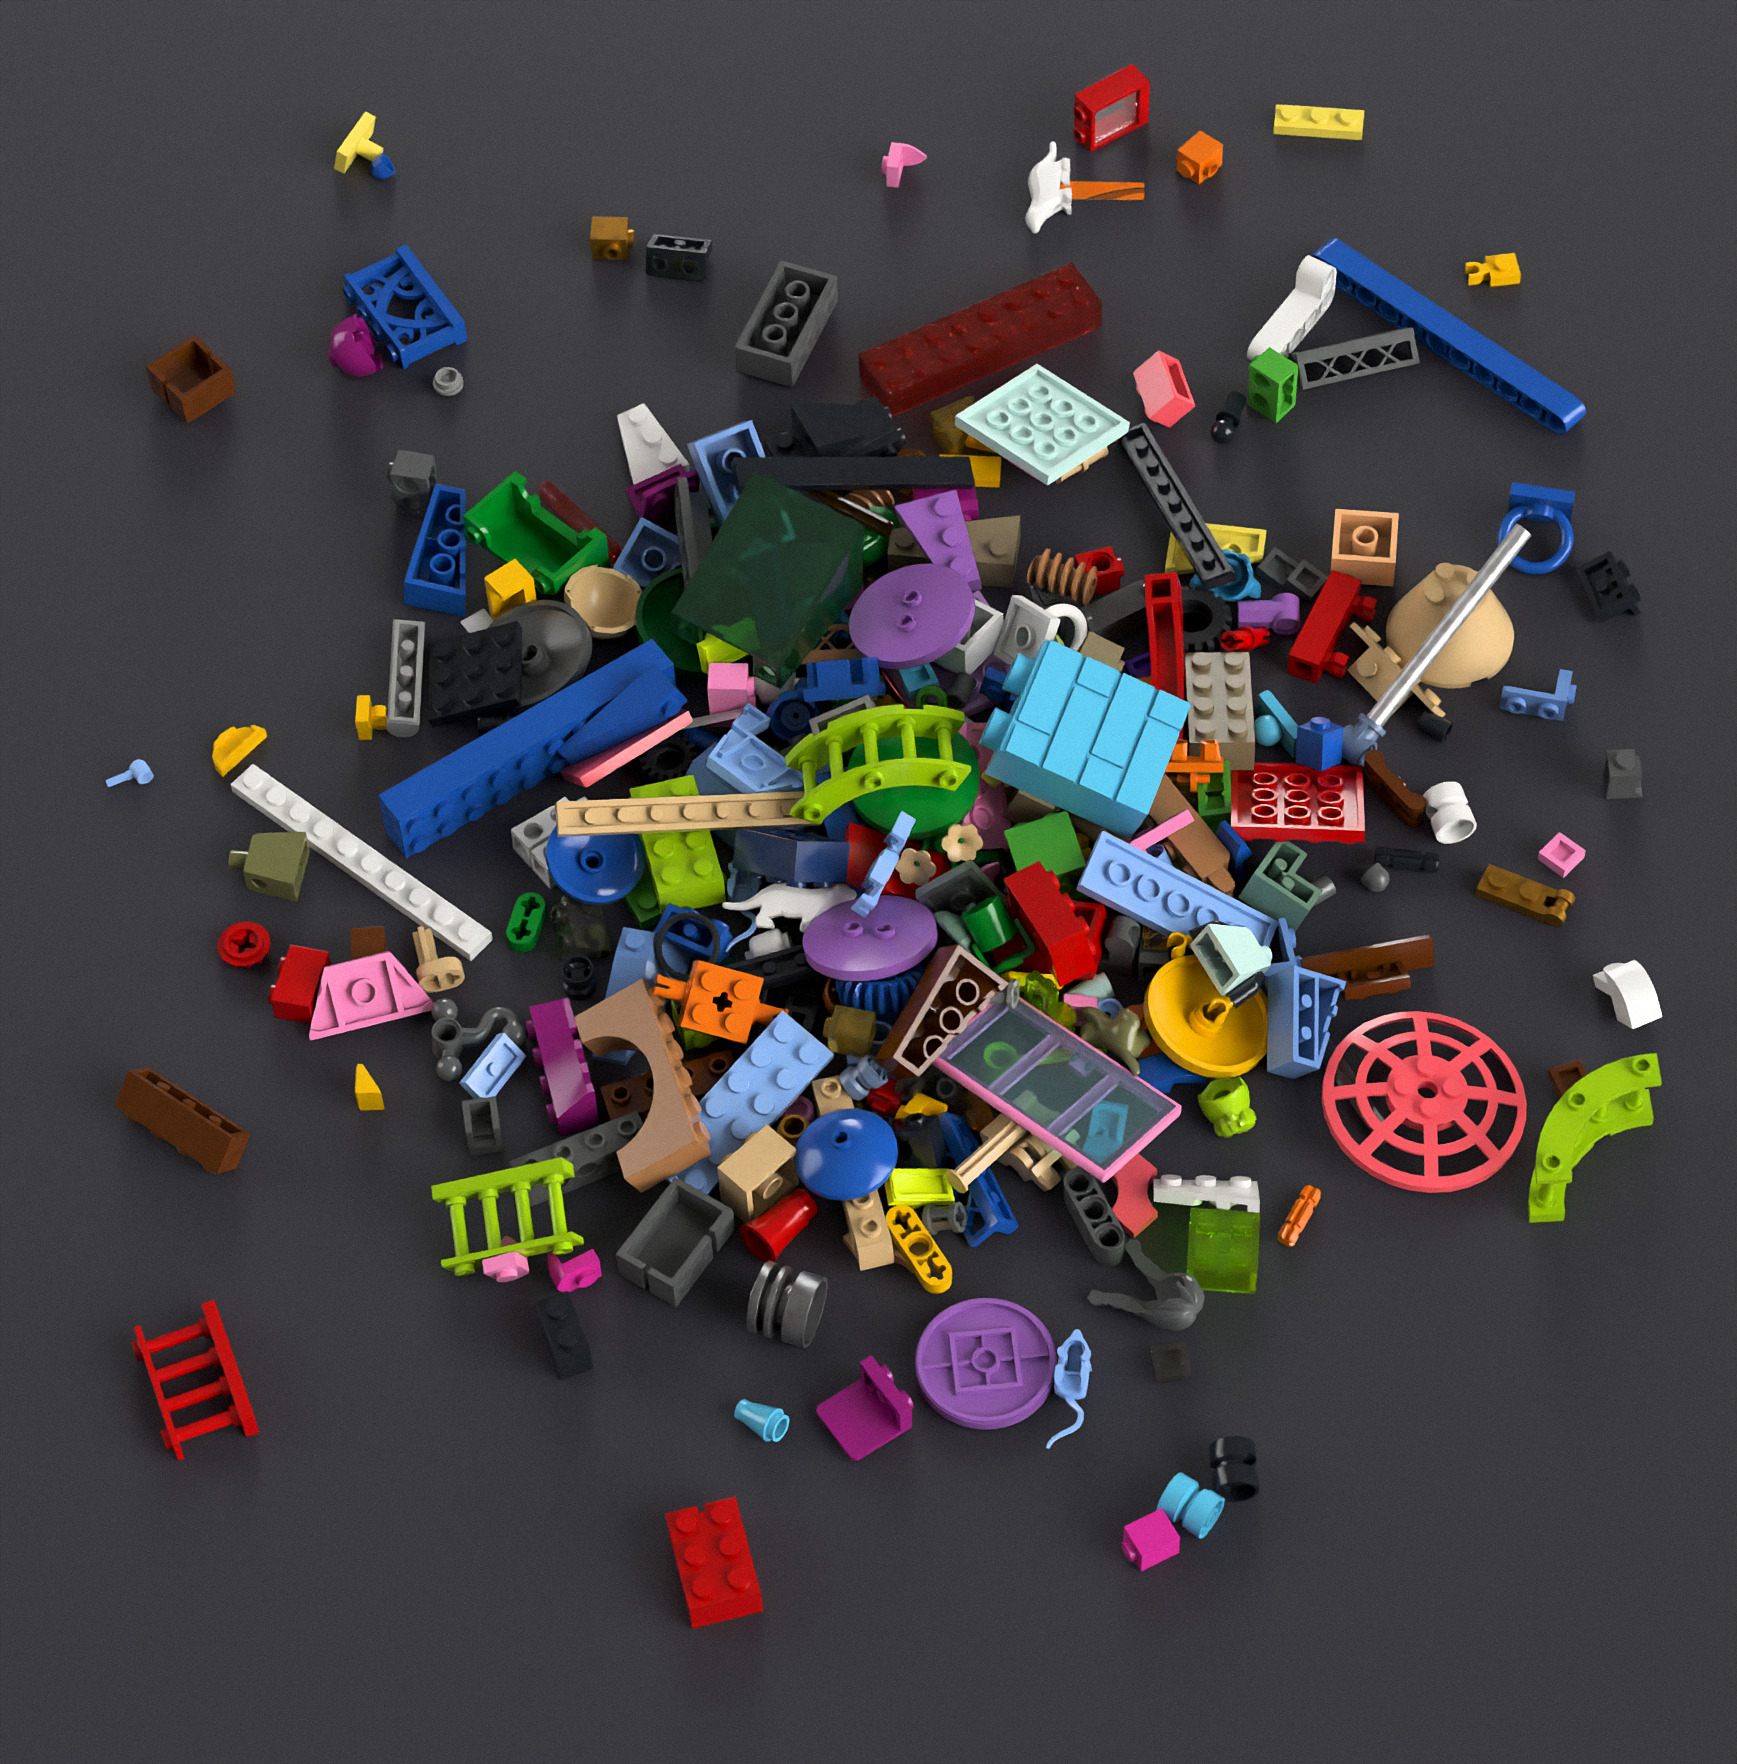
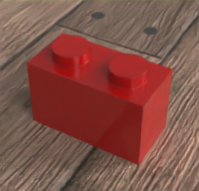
M290 945L286 957L280 959L278 981L276 984H272L269 990L268 1002L272 1004L275 1018L311 1024L323 969L326 966L332 965L328 951Z

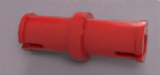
M1243 626L1236 629V631L1224 632L1220 639H1228V641L1220 642V644L1228 652L1235 650L1242 652L1252 651L1255 647H1264L1269 644L1270 639H1263V636H1270V632L1263 626L1256 628Z

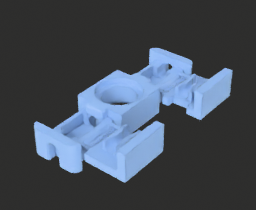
M903 811L900 812L891 832L883 840L887 847L872 862L861 885L866 889L865 893L850 908L864 918L878 903V898L896 866L899 855L916 819Z

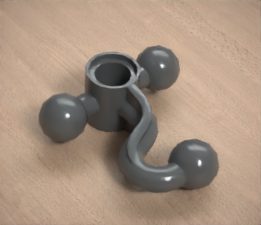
M442 998L438 999L432 1006L431 1013L436 1021L431 1031L432 1051L435 1057L439 1059L436 1064V1072L444 1081L451 1082L461 1076L463 1066L458 1057L462 1053V1049L472 1048L483 1042L489 1035L493 1023L497 1020L506 1022L507 1025L501 1033H505L517 1047H521L527 1040L528 1033L525 1026L520 1023L516 1013L506 1007H495L486 1011L476 1028H461V1025L455 1020L458 1014L455 1002L451 999ZM449 1038V1039H452V1040H450V1041H443L442 1039Z

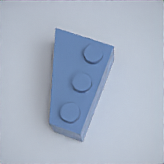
M1295 965L1268 976L1267 1072L1294 1080L1320 1069L1330 1037V1033L1327 1032L1331 1018L1337 1014V998L1339 992L1344 990L1346 981Z

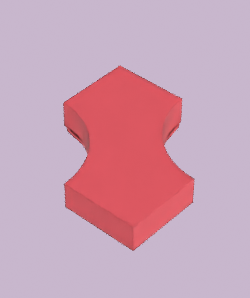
M1139 1153L1110 1178L1118 1191V1198L1112 1210L1122 1229L1133 1239L1158 1218V1211L1152 1206L1148 1197V1188L1157 1176V1169Z

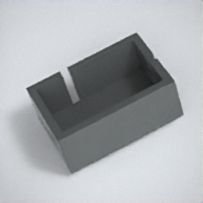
M675 1177L616 1253L619 1275L643 1289L649 1284L650 1293L677 1307L712 1261L713 1251L718 1253L734 1232L733 1209Z

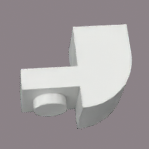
M1636 960L1625 964L1613 963L1604 967V971L1593 975L1595 987L1611 996L1616 1018L1619 1022L1631 1029H1635L1662 1017L1652 981L1644 968Z

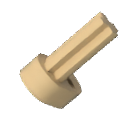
M424 926L418 927V931L413 932L412 935L419 962L416 976L420 987L427 993H435L459 986L464 981L461 961L456 957L438 959L431 928L424 929Z

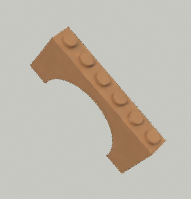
M640 979L574 1017L582 1044L598 1057L614 1051L631 1050L644 1054L650 1064L654 1081V1093L649 1114L636 1136L616 1152L624 1179L641 1193L711 1155L707 1142L710 1140V1134L704 1123L700 1120L698 1113L701 1112V1106L696 1097L691 1093L689 1087L692 1085V1079L682 1065L681 1059L684 1055L672 1035L675 1028L663 1007L666 1004V1000L664 997L652 995L653 987L644 979Z

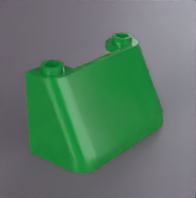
M514 471L463 515L466 529L464 533L467 539L474 545L479 544L505 564L516 559L534 578L535 588L542 594L554 595L564 591L571 575L583 567L592 565L604 568L610 567L606 534L596 527L590 532L584 529L578 533L541 507L540 497L537 494L530 496L524 488L527 478L517 471Z

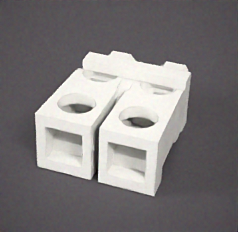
M584 796L576 801H585L588 799ZM564 797V798H562L561 800H559V801H557V802L569 801V800H568L566 797ZM555 805L511 829L513 849L529 867L532 866L533 871L549 889L556 885L546 863L547 842L556 826Z

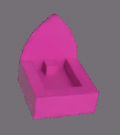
M593 1249L561 1264L558 1257L552 1251L547 1254L550 1278L560 1292H571L579 1287H588L598 1278L602 1277L600 1261Z

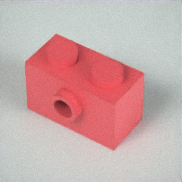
M1158 350L1133 372L1137 383V392L1142 397L1145 405V414L1152 422H1158L1170 428L1195 407L1179 360Z

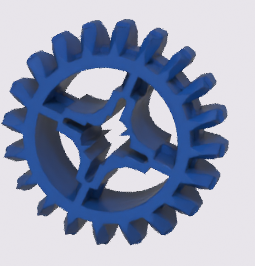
M923 962L902 973L878 980L844 981L836 979V991H838L840 1003L846 1005L848 1010H855L857 1014L865 1012L869 1016L881 1014L882 1017L888 1013L896 1015L898 1011L904 1009L925 973Z

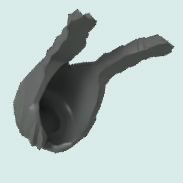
M1130 1239L1125 1243V1250L1131 1257L1136 1269L1141 1271L1149 1283L1155 1287L1157 1300L1144 1302L1141 1299L1122 1293H1103L1093 1289L1087 1296L1090 1304L1095 1307L1109 1305L1113 1309H1121L1125 1313L1131 1312L1135 1316H1141L1144 1320L1159 1328L1179 1331L1191 1326L1197 1314L1203 1309L1205 1299L1203 1290L1194 1276L1184 1272L1168 1274L1160 1270L1159 1266L1144 1256L1141 1251V1243L1137 1239Z

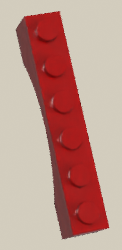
M1177 572L1145 575V603L1150 646L1151 685L1157 690H1163L1186 701L1182 587ZM1186 719L1178 739L1187 740Z

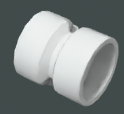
M1439 783L1424 793L1425 811L1431 820L1430 824L1439 842L1452 844L1460 842L1473 834L1477 823L1470 807L1466 805L1468 801L1459 783Z

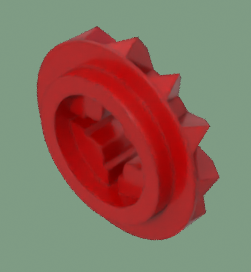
M239 922L229 926L222 932L217 948L224 964H231L235 970L239 966H245L247 969H250L251 965L255 963L262 964L263 958L270 954L271 940L267 930L261 925L254 922ZM249 940L251 948H246L240 954L239 946H243Z

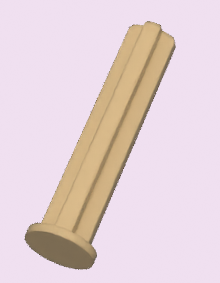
M1010 1119L956 1169H949L945 1175L950 1185L958 1192L965 1193L968 1190V1185L1020 1139L1027 1130Z

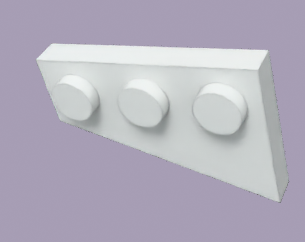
M644 403L617 415L633 485L679 464L683 466L685 472L690 471L687 460Z
M1163 1175L1161 1179H1153L1154 1202L1196 1206L1202 1204V1200H1206L1211 1205L1216 1206L1217 1209L1229 1210L1231 1206L1243 1204L1248 1205L1247 1212H1260L1257 1181H1251V1178L1246 1176H1234L1230 1178V1181L1216 1180V1177L1209 1175L1197 1176L1195 1180H1182V1177L1178 1175Z

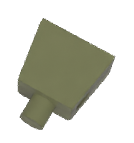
M306 832L256 833L252 836L248 851H230L229 869L242 870L246 886L251 891L297 902L310 853Z

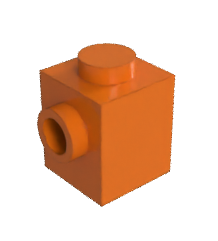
M1200 130L1177 150L1176 170L1183 177L1189 178L1199 185L1207 177H1212L1222 165L1223 144Z

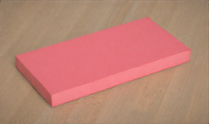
M680 709L676 715L669 717L663 723L573 766L570 764L560 772L565 781L587 788L691 724L693 719L689 711Z

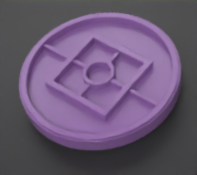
M937 564L906 566L882 576L861 594L850 614V637L856 650L863 658L878 657L879 667L906 669L921 666L949 652L966 635L975 614L974 596L967 581L962 575L951 568Z
M880 895L878 903L869 911L865 918L850 909L859 899L856 898L833 906L818 915L809 924L803 935L805 958L809 965L817 972L838 980L871 981L897 975L920 963L935 947L938 930L933 913L925 905L905 897Z
M997 1298L969 1299L954 1304L940 1312L930 1321L921 1334L915 1354L917 1382L929 1405L951 1422L964 1427L983 1430L1014 1425L1036 1412L1045 1402L1053 1388L1054 1371L1057 1365L1055 1345L1044 1324L1024 1307Z

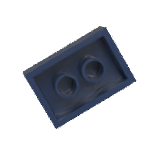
M736 828L733 868L745 870V876L765 878L766 875V881L774 883L786 882V886L806 888V883L813 882L812 886L832 888L833 882L847 881L850 842L793 829Z

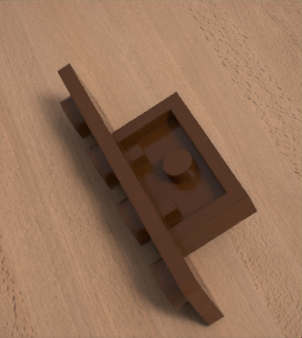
M1423 935L1302 958L1301 965L1302 968L1346 981L1345 988L1341 991L1345 1001L1362 1000L1368 996L1384 993L1395 994L1400 990L1411 989L1410 976L1407 971L1432 967L1434 965L1433 939L1431 935Z

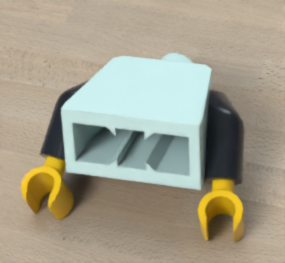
M1213 920L1189 930V934L1186 936L1180 932H1174L1170 934L1167 940V948L1176 946L1171 951V958L1173 959L1184 956L1186 947L1190 945L1220 995L1227 996L1225 1000L1221 998L1212 1000L1206 1014L1214 1009L1222 1012L1216 1017L1214 1024L1223 1023L1231 1007L1238 1008L1256 995L1265 981L1264 973L1271 967V949L1268 946H1260L1251 930L1246 927L1230 926L1219 920Z

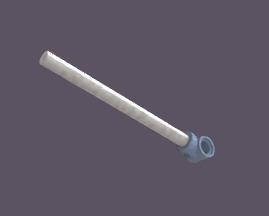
M1515 524L1367 716L1360 713L1357 717L1359 721L1355 726L1347 725L1343 728L1342 758L1352 766H1365L1366 753L1371 750H1377L1378 745L1375 741L1379 736L1383 737L1386 733L1382 728L1532 536L1525 528Z

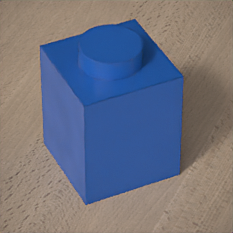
M1314 717L1311 721L1298 726L1296 763L1321 772L1340 764L1342 761L1343 726L1331 723L1330 719L1325 717Z

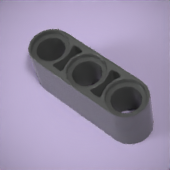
M1079 1167L1069 1170L1063 1180L1064 1204L1094 1259L1103 1266H1115L1124 1257V1231L1094 1176ZM1074 1188H1083V1189H1085V1190L1078 1192V1191H1074V1190H1072V1189H1074ZM1089 1215H1097V1216H1099L1100 1218H1098V1219H1090V1218H1088V1216H1089ZM1110 1242V1243H1114L1115 1245H1114V1246H1111V1247H1107V1246H1104V1245H1102V1244H1103V1243Z

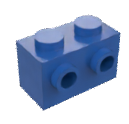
M669 903L654 932L658 934L664 923L679 913L698 912L686 906L682 909ZM694 919L680 920L673 924L664 936V939L694 959L708 962L711 958L714 948L713 936L708 927L701 921ZM712 919L711 922L714 923L720 937V952L714 965L723 967L733 948L732 946L728 953H726V947L734 938L728 931L730 929L729 926L717 919Z

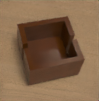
M193 335L146 365L151 389L167 405L170 404L171 409L186 424H189L236 393L231 368L216 354L212 355L211 349L196 335Z

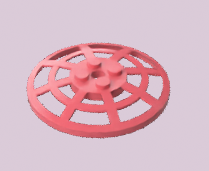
M1421 1011L1397 1012L1363 1023L1350 1032L1336 1047L1328 1061L1322 1082L1321 1101L1324 1118L1331 1135L1341 1150L1357 1166L1371 1176L1389 1185L1409 1191L1425 1193L1452 1192L1469 1188L1485 1181L1499 1171L1512 1157L1521 1140L1526 1122L1527 1102L1523 1083L1506 1053L1492 1039L1475 1027L1458 1019L1437 1013ZM1403 1021H1413L1415 1031L1394 1035L1381 1041L1379 1044L1362 1035L1379 1026ZM1427 1022L1454 1028L1471 1036L1477 1042L1467 1047L1451 1037L1429 1032ZM1416 1041L1418 1055L1401 1060L1387 1049L1400 1043ZM1430 1041L1447 1045L1460 1052V1054L1450 1062L1433 1056ZM1353 1044L1367 1052L1358 1068L1355 1084L1334 1087L1336 1070L1346 1049ZM1489 1050L1502 1063L1511 1077L1516 1094L1497 1090L1491 1071L1480 1058L1482 1054ZM1376 1059L1392 1069L1387 1082L1366 1083L1368 1071ZM1472 1062L1482 1075L1486 1088L1467 1085L1460 1071ZM1428 1088L1434 1092L1435 1097L1424 1098L1418 1093V1090ZM1385 1096V1101L1391 1114L1383 1122L1372 1111L1367 1097ZM1356 1098L1357 1106L1363 1119L1373 1130L1360 1146L1344 1127L1336 1109L1335 1100ZM1468 1099L1488 1101L1485 1116L1478 1126L1464 1113ZM1498 1103L1517 1107V1117L1513 1131L1500 1151L1486 1136L1495 1120ZM1401 1123L1411 1129L1422 1131L1424 1144L1406 1140L1393 1133V1131ZM1454 1124L1467 1135L1455 1142L1438 1145L1437 1132L1445 1130ZM1385 1141L1404 1152L1424 1156V1176L1394 1169L1378 1161L1371 1154ZM1476 1144L1488 1158V1161L1483 1165L1470 1171L1451 1176H1438L1439 1156L1457 1154Z

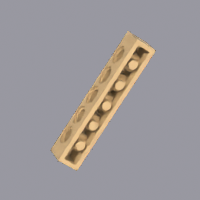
M840 1075L811 1081L814 1106L818 1118L832 1111L854 1109L852 1098L842 1086ZM841 1140L838 1143H844L846 1140ZM876 1189L860 1198L841 1200L860 1271L894 1263L892 1239L878 1190Z

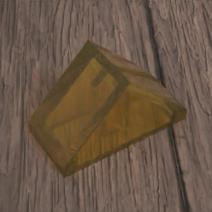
M973 396L964 397L931 412V433L947 455H961L968 434L954 425L955 416L975 403V397Z

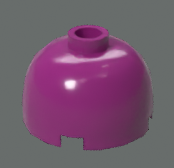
M354 314L342 320L334 327L329 338L331 350L327 351L328 359L334 368L339 366L345 374L352 377L368 376L383 368L381 353L376 356L374 354L373 345L377 344L376 340L361 317L357 318V314Z

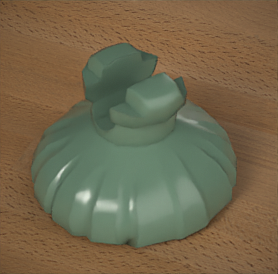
M968 904L966 906V911H968L977 904ZM948 911L935 912L933 915L936 920L938 934L944 939L945 943L948 946L960 945L977 958L971 946L975 941L962 921L961 916Z

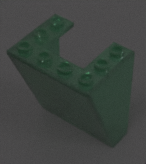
M755 471L672 611V633L694 645L703 641L702 630L752 655L753 675L781 689L863 585L864 526L855 519L847 518L833 511L829 506L819 504L805 497L801 492L791 490L779 484L775 479L768 476L765 477ZM688 626L693 633L688 632L684 628ZM763 666L769 668L774 675L769 674Z

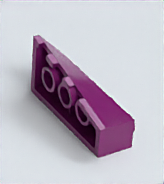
M569 998L529 1006L531 1020H527L525 1023L529 1040L536 1039L538 1046L537 1048H532L536 1068L543 1067L545 1074L544 1076H539L543 1096L550 1095L552 1102L546 1105L550 1124L557 1123L560 1136L599 1126L595 1091L590 1080L587 1062H585L581 1040H578V1030Z

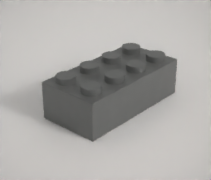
M780 261L734 347L736 371L793 387L838 301L837 276Z

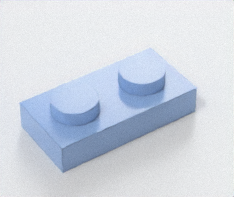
M505 1033L497 1034L459 1084L474 1099L496 1096L526 1055Z

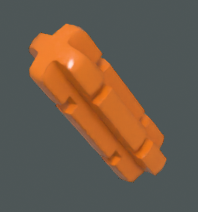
M1311 1185L1304 1186L1299 1195L1300 1198L1296 1200L1285 1219L1286 1223L1282 1225L1278 1232L1277 1240L1279 1243L1287 1247L1295 1245L1299 1238L1298 1234L1304 1229L1313 1213L1312 1209L1316 1207L1320 1200L1321 1191L1318 1188H1314Z

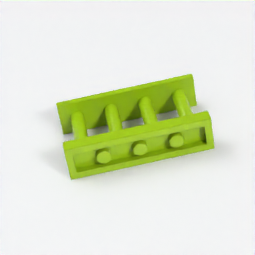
M559 1157L431 1186L433 1200L450 1209L456 1257L441 1260V1266L453 1272L456 1276L473 1274L475 1273V1268L482 1267V1260L515 1251L524 1257L551 1251L553 1254H566L572 1252L574 1246L583 1245V1237L572 1231L567 1232L561 1190L564 1179L575 1177L573 1163ZM543 1184L544 1187H547L553 1236L534 1239L528 1192L531 1191L532 1186ZM510 1191L515 1196L521 1243L502 1247L496 1199L499 1198L498 1194ZM478 1199V1201H482L488 1250L469 1254L463 1206H466V1201Z

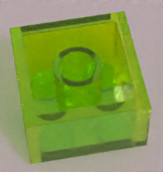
M1191 1207L1187 1274L1196 1278L1202 1290L1256 1294L1261 1212Z

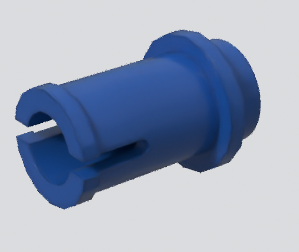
M702 726L686 729L683 738L687 737L689 743H693L695 748L705 751L714 742L719 743L722 739L702 730Z

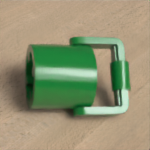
M998 895L978 903L961 916L962 921L975 941L971 946L980 962L996 974L1004 970L1008 972L1024 963L1023 959L1033 954L1035 948L1018 918L1012 919ZM1020 931L1028 947L1020 952L1016 951L1001 960V963L990 968L982 953L1004 944Z

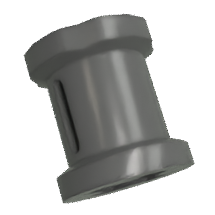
M959 1201L951 1203L950 1206L941 1207L927 1204L922 1212V1223L930 1235H936L939 1231L946 1230L962 1233L967 1224L966 1210Z

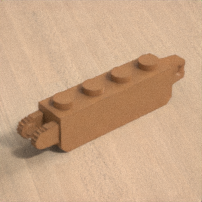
M1164 773L1149 813L1141 823L1143 830L1150 826L1153 829L1165 822L1168 817L1188 809L1194 821L1158 842L1164 846L1171 861L1174 860L1180 871L1234 898L1235 881H1233L1228 872L1230 852Z

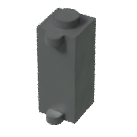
M1140 579L1080 608L1079 610L1083 613L1087 622V634L1090 631L1113 642L1148 625L1145 583Z

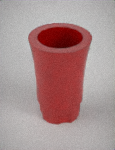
M798 1188L789 1195L780 1198L761 1215L741 1226L739 1230L741 1239L747 1249L764 1263L767 1261L775 1262L784 1248L797 1234L808 1226L810 1219L818 1213V1206L809 1193Z

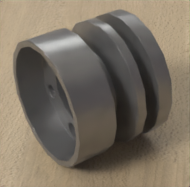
M767 1261L760 1270L750 1293L746 1319L748 1332L758 1334L763 1329L764 1336L771 1338L775 1335L780 1325H782L781 1338L783 1342L807 1348L814 1338L823 1313L827 1294V1279L821 1275L802 1271L794 1284H792L793 1271L790 1266L785 1265L779 1271L778 1263Z

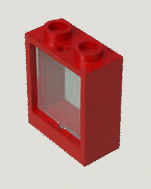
M1133 64L1075 93L1073 135L1079 144H1083L1090 152L1109 144L1149 121L1150 81Z

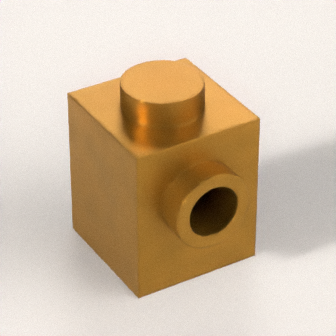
M592 217L590 234L592 259L628 260L629 248H634L635 231L629 229L628 217Z

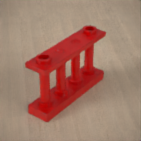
M215 1300L201 1304L205 1317L200 1318L199 1323L145 1341L141 1326L133 1327L137 1340L131 1342L137 1362L145 1361L167 1427L160 1430L166 1450L174 1448L178 1461L185 1459L179 1442L234 1424L235 1427L242 1425L246 1437L260 1433ZM202 1336L205 1339L212 1337L215 1346L208 1348L209 1352L155 1370L150 1354ZM212 1365L215 1368L222 1366L225 1375L218 1377L219 1381L168 1399L164 1398L160 1383ZM222 1394L225 1397L232 1395L235 1404L229 1406L228 1411L176 1429L174 1428L170 1412Z

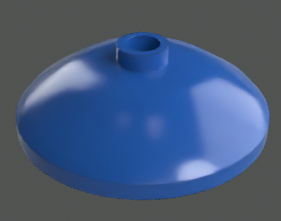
M555 826L546 846V863L552 879L565 894L583 903L601 905L618 901L633 890L643 873L645 854L638 834L557 837V826ZM586 861H594L596 863V867H588Z
M840 1109L819 1117L803 1131L796 1144L794 1162L802 1183L816 1195L831 1200H852L870 1194L885 1183L897 1163L898 1145L893 1130L878 1115L862 1109ZM841 1140H846L844 1143H838Z

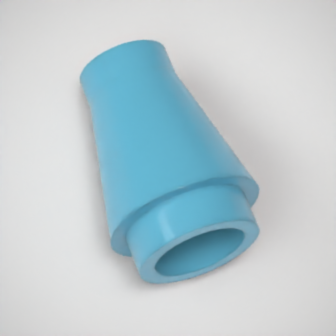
M742 1399L738 1403L734 1412L736 1419L742 1421L767 1442L781 1440L789 1426V1417L784 1414L782 1409L753 1403L746 1399Z

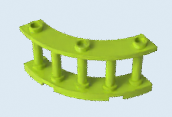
M903 704L880 706L845 715L829 722L828 728L816 735L810 733L785 756L786 767L803 772L805 794L790 810V816L819 825L830 813L844 803L866 793L890 787L919 785L955 791L971 772V766L953 761L951 739L965 723L964 712L934 705H923V709H904ZM901 737L903 758L879 762L877 740ZM915 737L938 739L940 759L917 758ZM864 744L866 765L844 772L842 753ZM830 761L831 778L817 786L816 774Z
M1657 1053L1636 1055L1606 1064L1576 1082L1555 1104L1545 1121L1536 1151V1163L1528 1199L1529 1223L1564 1221L1565 1189L1567 1183H1572V1169L1594 1147L1595 1142L1608 1134L1612 1136L1627 1129L1653 1124L1654 1117L1649 1089L1645 1088L1657 1087L1662 1084Z

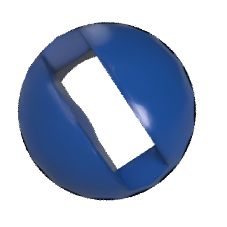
M383 153L374 158L370 164V170L376 179H387L396 172L391 160Z

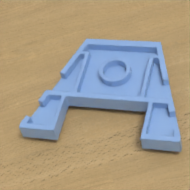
M750 703L746 704L740 717H737L732 723L730 731L727 735L724 734L708 756L706 767L743 794L804 791L803 772L786 767L785 758L756 737V735L768 729L771 718ZM830 761L817 774L830 771Z

